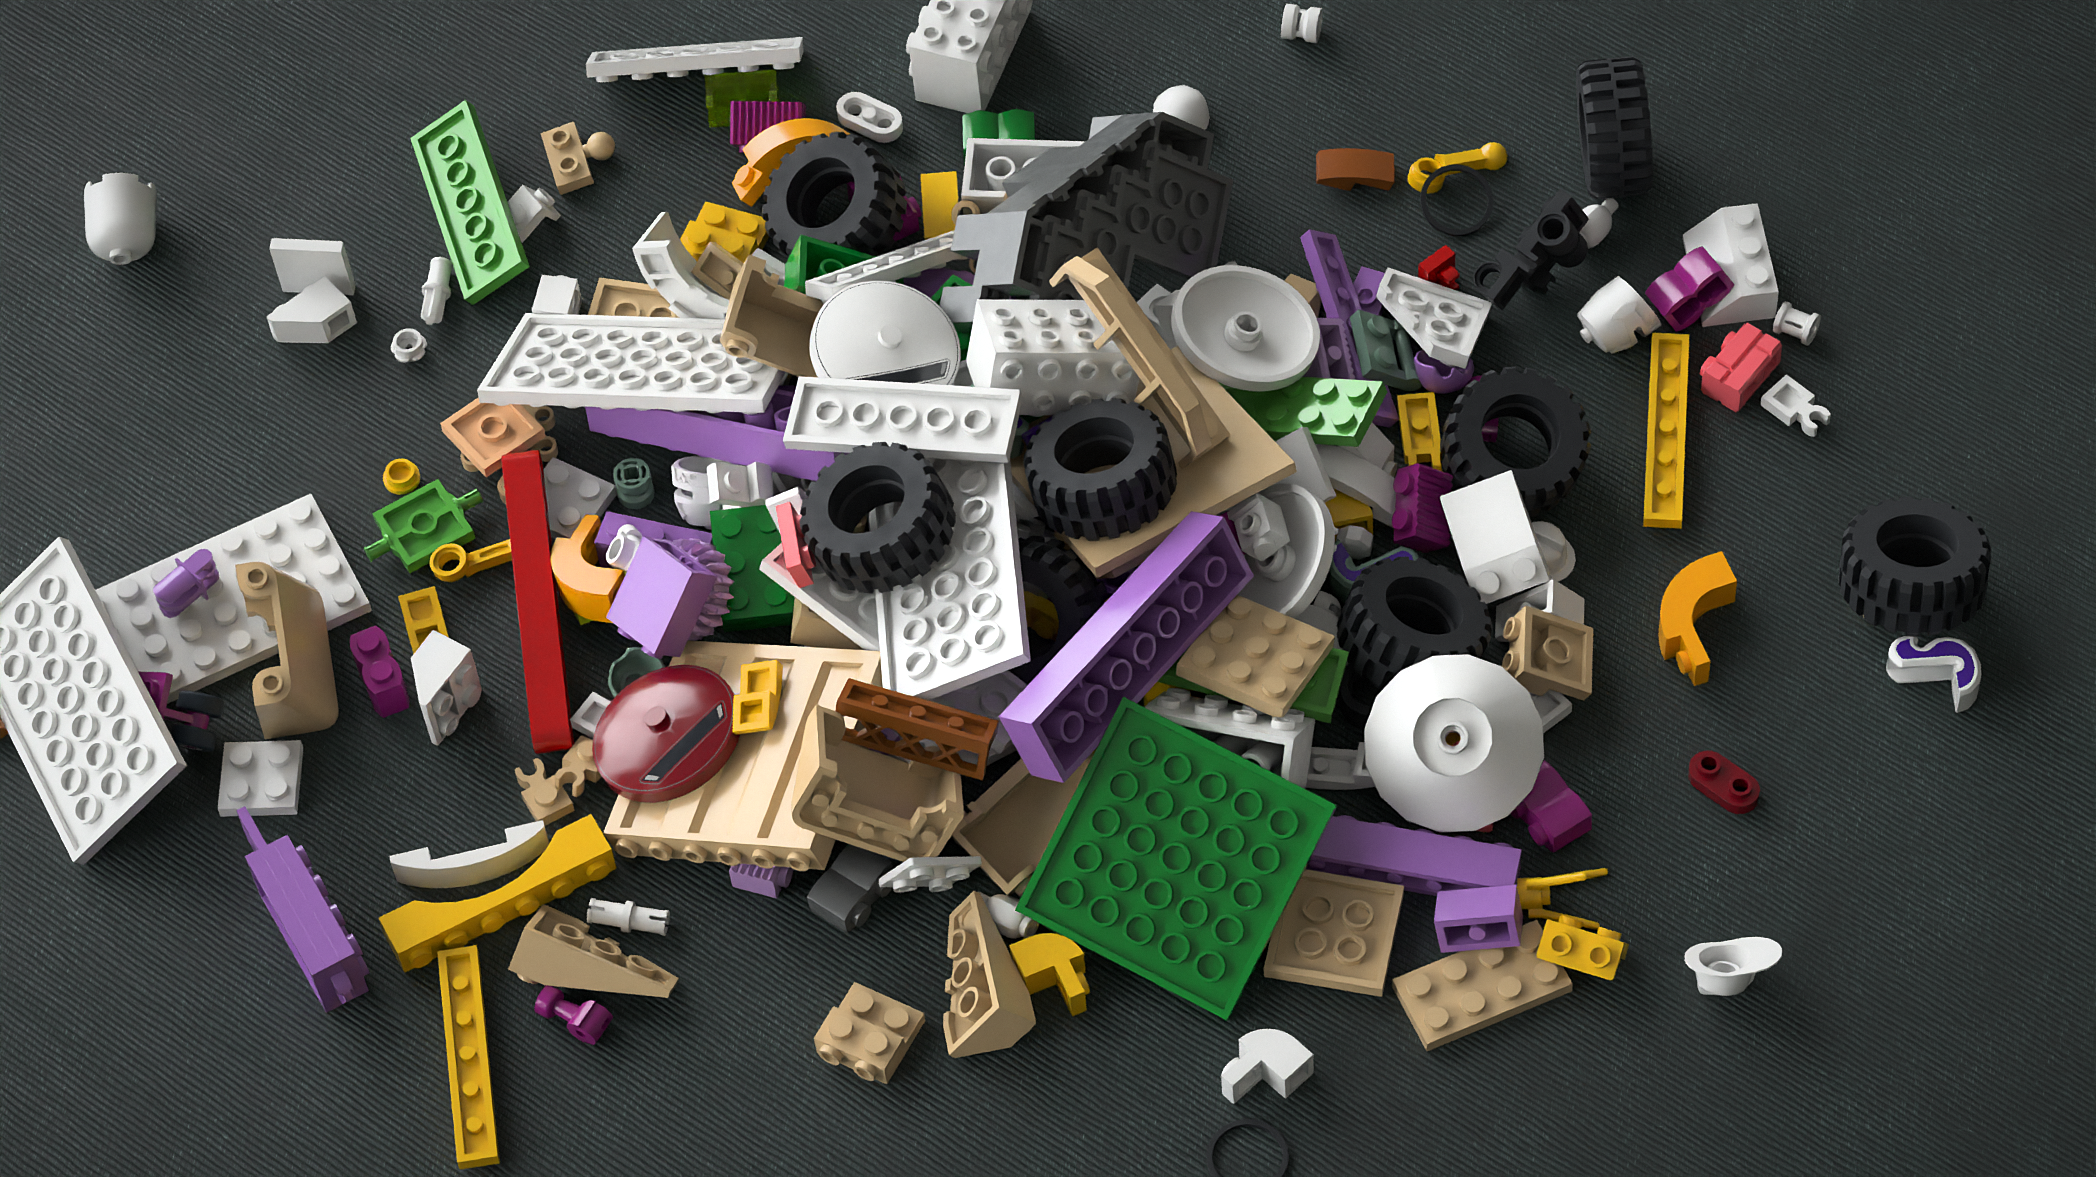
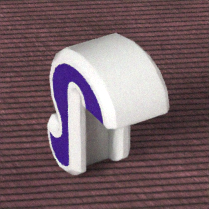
M1903 636L1891 644L1886 671L1895 682L1913 683L1951 680L1956 713L1969 709L1975 702L1981 680V664L1975 650L1966 642L1952 637L1936 638L1920 648L1917 646V637Z

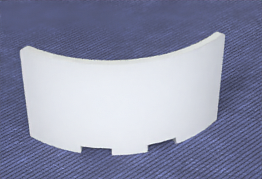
M661 212L632 248L642 275L650 288H656L669 302V309L678 317L725 319L729 300L722 297L692 274L691 271L697 261L679 239L672 225L669 213Z

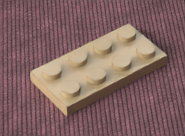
M1537 920L1522 926L1520 946L1459 951L1392 979V988L1426 1051L1572 992L1573 983L1564 967L1539 959L1536 956L1543 930Z

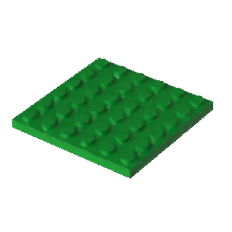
M1123 697L1015 911L1229 1021L1337 805Z

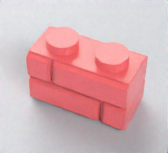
M1749 323L1744 324L1737 333L1731 331L1725 337L1721 345V352L1717 357L1709 356L1701 367V390L1703 394L1715 401H1721L1722 405L1732 411L1739 412L1780 363L1781 342L1767 333L1764 335L1761 330Z

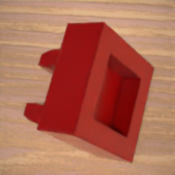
M1444 245L1418 264V278L1458 290L1459 285L1455 280L1460 277V274L1455 269L1456 253L1447 245Z

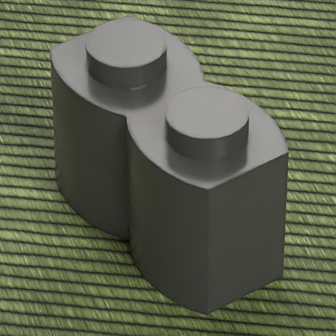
M848 844L836 858L832 867L818 879L807 896L810 910L846 933L853 930L855 926H862L871 913V904L879 897L887 896L893 888L879 886V878L894 869L892 862L878 853Z

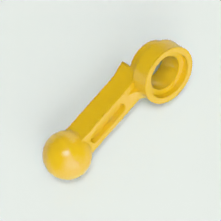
M1490 142L1480 149L1446 155L1435 154L1434 159L1420 158L1411 165L1407 179L1411 187L1421 192L1425 181L1430 176L1422 173V170L1433 173L1443 166L1454 164L1468 166L1474 170L1484 168L1497 170L1506 164L1507 151L1501 144ZM1450 171L1437 176L1430 183L1427 193L1438 192L1443 186L1445 176L1462 172Z
M510 539L470 553H466L457 544H444L432 553L430 567L434 575L442 581L455 582L463 578L464 575L468 578L476 572L512 561ZM448 561H460L454 570H442L444 564Z

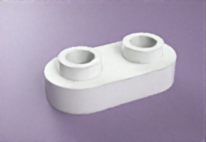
M850 92L843 95L837 102L836 108L839 122L843 126L870 139L887 143L896 140L903 131L900 112L896 108L866 94Z

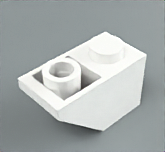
M325 276L314 284L305 287L300 294L287 303L278 306L267 316L272 336L277 342L329 343L357 323L351 301Z

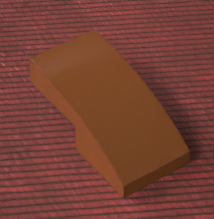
M1356 148L1320 150L1316 154V184L1351 191L1355 183L1390 190L1394 184V153Z

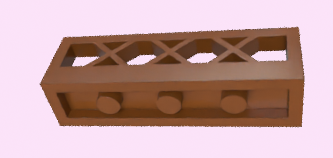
M848 678L842 689L835 709L843 718L848 716L858 719L865 727V729L860 731L845 727L846 730L841 739L843 741L979 780H983L986 774L989 751L999 726V720ZM885 728L896 730L903 739L898 742L889 740L881 730ZM923 739L932 740L941 750L935 753L927 751L919 741ZM963 749L979 754L977 765L963 761L956 752Z

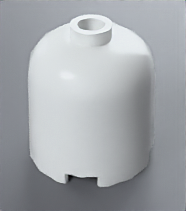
M128 173L104 174L102 182L96 184L88 182L84 189L85 231L87 243L91 251L98 257L116 265L128 264L148 254L154 244L156 231L157 190L152 182L149 185L138 182V175Z

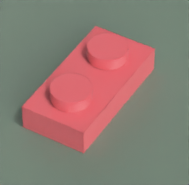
M791 502L776 506L786 568L799 588L812 585L814 581L811 568L816 567V560L801 532L800 519L802 515H798Z

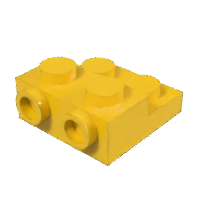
M705 201L696 221H689L680 240L696 261L699 260L709 242H716L744 263L748 255H752L757 248L763 250L769 236L765 229V222L767 221L763 217Z

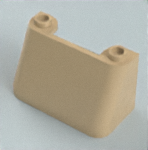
M749 254L733 285L720 343L726 352L732 356L746 357L798 377L818 378L810 357V335L816 317L824 304L817 298L806 296V294L777 284L780 275L772 273L771 277L766 275L764 271L766 260Z
M249 562L235 565L237 581L245 599L248 617L256 615L262 617L266 621L269 631H276L281 666L261 670L255 676L252 685L254 705L264 738L271 739L330 728L338 718L339 707L325 610L320 593L314 587L264 562Z
M816 704L807 718L791 801V814L794 823L803 829L902 862L912 857H938L964 817L961 774L912 760L908 763L843 741L841 739L846 728L842 715ZM938 746L924 748L934 753L941 750Z
M1093 753L1086 758L1064 783L1032 776L1021 758L975 802L972 801L967 805L970 812L966 813L964 811V817L951 835V838L968 856L981 857L982 865L979 867L1007 896H1011L1014 893L1019 897L1023 895L1094 755Z

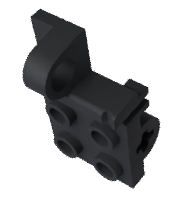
M1560 189L1555 196H1551L1545 201L1541 208V215L1535 223L1523 230L1518 240L1519 244L1516 246L1517 253L1514 256L1502 248L1495 257L1498 262L1487 261L1476 268L1473 274L1475 287L1502 311L1522 284L1533 292L1538 288L1546 294L1549 290L1547 288L1549 282L1554 283L1556 281L1555 276L1550 273V270L1556 263L1565 268H1572L1581 264L1586 258L1588 245L1580 231L1588 222V216L1572 196ZM1491 272L1500 273L1501 276L1491 289L1484 288L1483 281L1486 275Z

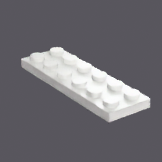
M803 37L592 52L586 62L587 78L596 77L597 82H612L618 80L617 75L631 74L633 80L653 78V73L667 72V77H682L688 75V70L702 69V73L705 75L723 73L726 67H738V72H752L759 70V65L773 64V69H790L795 67V62L801 61L804 52Z
M799 376L783 442L786 449L851 453L853 452L852 448L860 445H865L866 448L872 447L873 442H887L888 446H891L893 442L904 444L908 449H916L925 458L1009 463L1023 396L1019 389Z

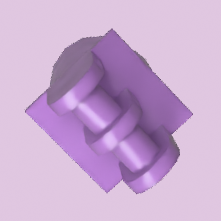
M208 549L196 551L184 562L175 558L177 568L153 587L156 601L164 616L168 618L178 616L200 596L206 600L209 599L206 591L219 580V572L216 569L212 553Z

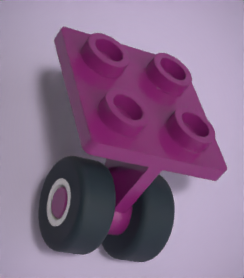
M138 671L162 719L184 723V725L175 724L171 727L170 734L176 745L202 752L214 751L217 734L207 730L209 718H220L222 716L224 700L204 693L181 691L176 707L182 712L168 709L166 706L173 675L166 672Z

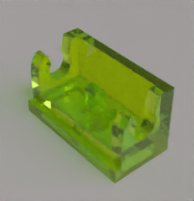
M776 70L705 75L706 109H708L709 127L730 126L731 101L780 102Z

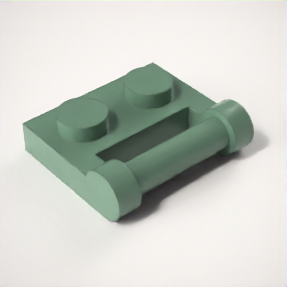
M1360 309L1350 316L1362 377L1373 381H1383L1385 385L1404 391H1415L1421 388L1422 385L1414 365V356L1409 338L1411 335L1397 320L1393 321ZM1392 340H1395L1401 370L1398 369Z

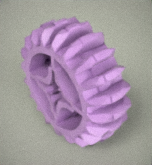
M689 538V540H673V544L718 576L688 639L689 641L702 640L703 636L713 635L714 627L723 625L722 614L730 613L726 604L727 600L734 598L729 593V586L734 581L728 578L727 575L732 567L724 563L725 555L716 551V546L710 543L701 542L700 539Z

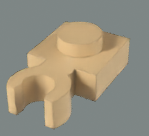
M581 735L562 758V768L555 774V788L557 790H560L566 783H573L572 796L578 797L584 792L586 779L596 783L601 778V774L598 772L593 759L592 739Z
M535 758L533 759L536 769L535 774L530 776L524 775L520 767L515 769V774L519 785L526 789L521 792L523 801L536 821L543 820L546 826L575 810L563 786L560 790L555 788V775L546 779L544 764L540 759Z

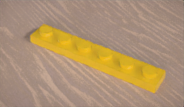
M1652 333L1643 527L1678 529L1682 527L1689 334Z
M477 945L437 951L457 1163L460 1170L499 1164L479 951Z

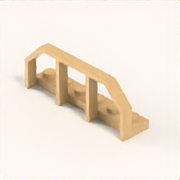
M1098 247L1082 258L1074 257L1059 268L1049 280L1052 287L1069 278L1105 329L1104 333L1093 343L1098 350L1113 340L1146 386L1134 399V402L1141 405L1153 396L1191 451L1178 462L1181 468H1185L1226 440L1231 434Z

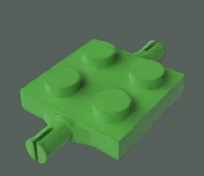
M439 479L372 513L375 523L382 532L383 538L364 547V551L371 562L391 551L392 554L399 557L410 574L429 564L432 553L438 547L450 543L463 546L476 539L473 529L465 519L464 512L483 503V499L476 488L457 499L448 493Z

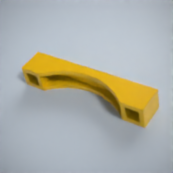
M592 814L557 830L538 860L517 879L502 888L477 898L458 902L431 903L414 900L379 917L384 936L405 973L413 968H421L429 964L432 959L438 957L437 951L464 947L468 941L482 934L495 932L505 923L519 916L530 915L539 906L556 898H564L570 895L574 889L590 881L603 879L611 871L617 869L610 845Z

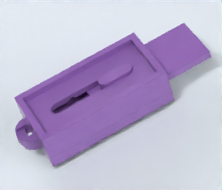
M244 806L236 810L247 840L254 851L246 855L245 858L259 895L325 1012L327 1013L368 992L364 976L369 974V970L361 956L363 955L354 935L352 933L348 934L344 927L346 925L336 904L332 905L327 897L329 894L322 879L318 874L314 875L310 867L312 864L303 846L300 845L295 848L288 835L267 845L246 807Z

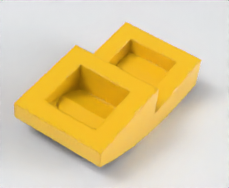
M956 171L921 174L924 237L927 240L955 230L956 225L952 221L951 212L955 204L959 202Z
M435 586L398 596L413 654L433 630L449 638Z
M778 660L741 665L740 695H734L733 703L734 734L772 730L778 713L782 688L783 665Z

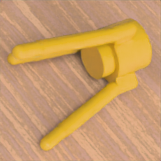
M1600 868L1544 878H1517L1521 908L1528 909L1529 918H1544L1558 922L1560 915L1582 921V927L1598 930V927H1600L1598 922L1545 910L1543 905H1550V886L1605 876L1608 874V870Z

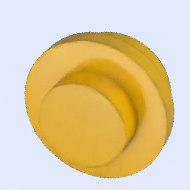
M407 459L391 461L383 474V482L386 489L398 495L412 492L417 488L421 479L418 467Z

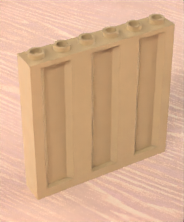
M687 641L681 656H673L669 666L695 665L712 670L727 682L735 695H740L741 665L778 660L783 665L780 703L772 730L740 734L735 750L720 771L704 785L682 797L664 802L644 803L629 800L618 794L604 830V835L615 851L627 858L648 856L663 861L674 858L687 859L694 863H703L704 861L722 862L730 866L752 864L767 869L778 866L791 867L798 871H807L808 869L825 870L836 839L797 826L791 814V801L806 721L816 704L835 711L837 699L848 678L883 688L880 651ZM845 716V727L857 731L865 729L858 719Z

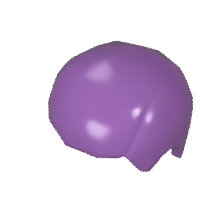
M1424 350L1417 352L1414 357L1415 370L1421 385L1427 391L1436 394H1447L1460 390L1470 382L1474 372V364L1471 358L1464 369L1458 366L1445 365L1440 360L1429 357Z

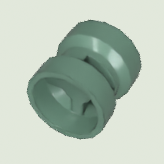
M628 458L618 463L614 468L613 478L619 502L629 509L646 507L653 500L655 493L649 466L638 458Z

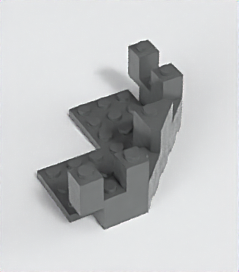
M1165 112L1093 117L1089 139L1086 142L1075 147L1050 148L1005 180L1002 184L1009 198L990 212L985 214L958 215L951 252L977 261L973 286L943 287L940 307L953 323L955 330L961 333H971L977 299L1009 300L1010 296L1030 295L1029 300H1084L1069 278L1055 287H1052L1049 280L1062 265L1076 256L1082 258L1097 247L1127 290L1134 258L1188 280L1203 270L1217 267L1233 179L1208 169L1214 133Z

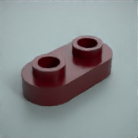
M1701 751L1691 758L1688 778L1692 786L1734 814L1748 813L1757 806L1760 787L1757 780L1714 751ZM1710 765L1713 766L1714 769L1706 770L1703 768V766ZM1740 786L1744 787L1746 791L1738 792L1734 788Z

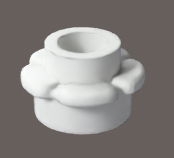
M403 329L395 334L391 344V351L400 362H414L420 360L425 355L424 348L427 347V342L418 331Z

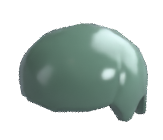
M642 647L628 648L619 659L612 663L609 670L608 686L613 697L615 698L618 693L638 678L652 671L664 668L662 660L644 653L641 650Z

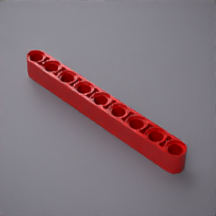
M538 449L502 455L501 460L531 737L535 754H543L570 749L574 745V736L570 721L571 709L557 585L550 560L552 540L544 470L540 450Z

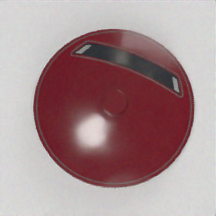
M695 665L664 667L638 678L625 687L610 702L596 726L592 751L598 772L613 791L624 798L636 802H664L682 797L696 790L720 771L729 760L738 743L740 734L736 735L733 733L734 692L720 675L712 670Z

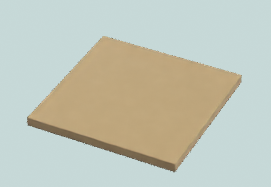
M1178 346L1171 349L1172 353L1231 435L1182 469L1178 462L1191 451L1153 396L1141 404L1145 407V410L1149 409L1156 414L1167 430L1178 474L1176 477V489L1166 508L1158 510L1157 518L1151 523L1144 522L1141 524V528L1133 533L1127 531L1121 533L1119 538L1109 539L1108 536L1100 537L1099 541H1088L1086 537L1082 536L1078 540L1066 536L1065 532L1062 534L1058 533L1097 578L1160 545L1191 511L1217 515L1297 472L1295 462L1215 379L1206 376L1191 364ZM1140 378L1136 397L1146 388ZM1044 415L1029 423L1028 430L1052 415ZM1022 440L1024 443L1022 454L1016 458H1010L1012 482L1034 505L1023 464L1027 446L1024 440ZM1116 465L1100 466L1084 474L1105 471Z

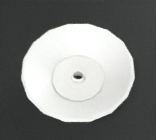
M1468 654L1432 656L1401 670L1376 696L1364 728L1365 765L1380 797L1405 820L1437 832L1476 831L1507 817L1532 791L1544 759L1543 722L1528 690L1503 667ZM1449 733L1460 735L1461 740L1457 745L1450 746L1446 743L1445 739Z

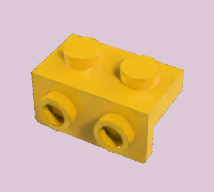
M1560 915L1558 922L1547 919L1536 954L1537 958L1607 980L1615 978L1620 959L1625 960L1629 944L1620 941L1622 933L1598 927L1597 934L1581 929L1582 921Z

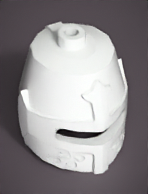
M1619 276L1597 290L1578 312L1577 316L1584 328L1580 331L1582 338L1587 343L1593 341L1604 352L1610 351L1611 354L1631 348L1638 343L1634 331L1646 337L1661 326L1660 320L1649 305Z
M700 456L678 459L671 465L673 485L678 487L674 492L678 511L682 519H685L687 523L711 529L710 511L723 510V505L710 503L707 466L715 462L731 463Z

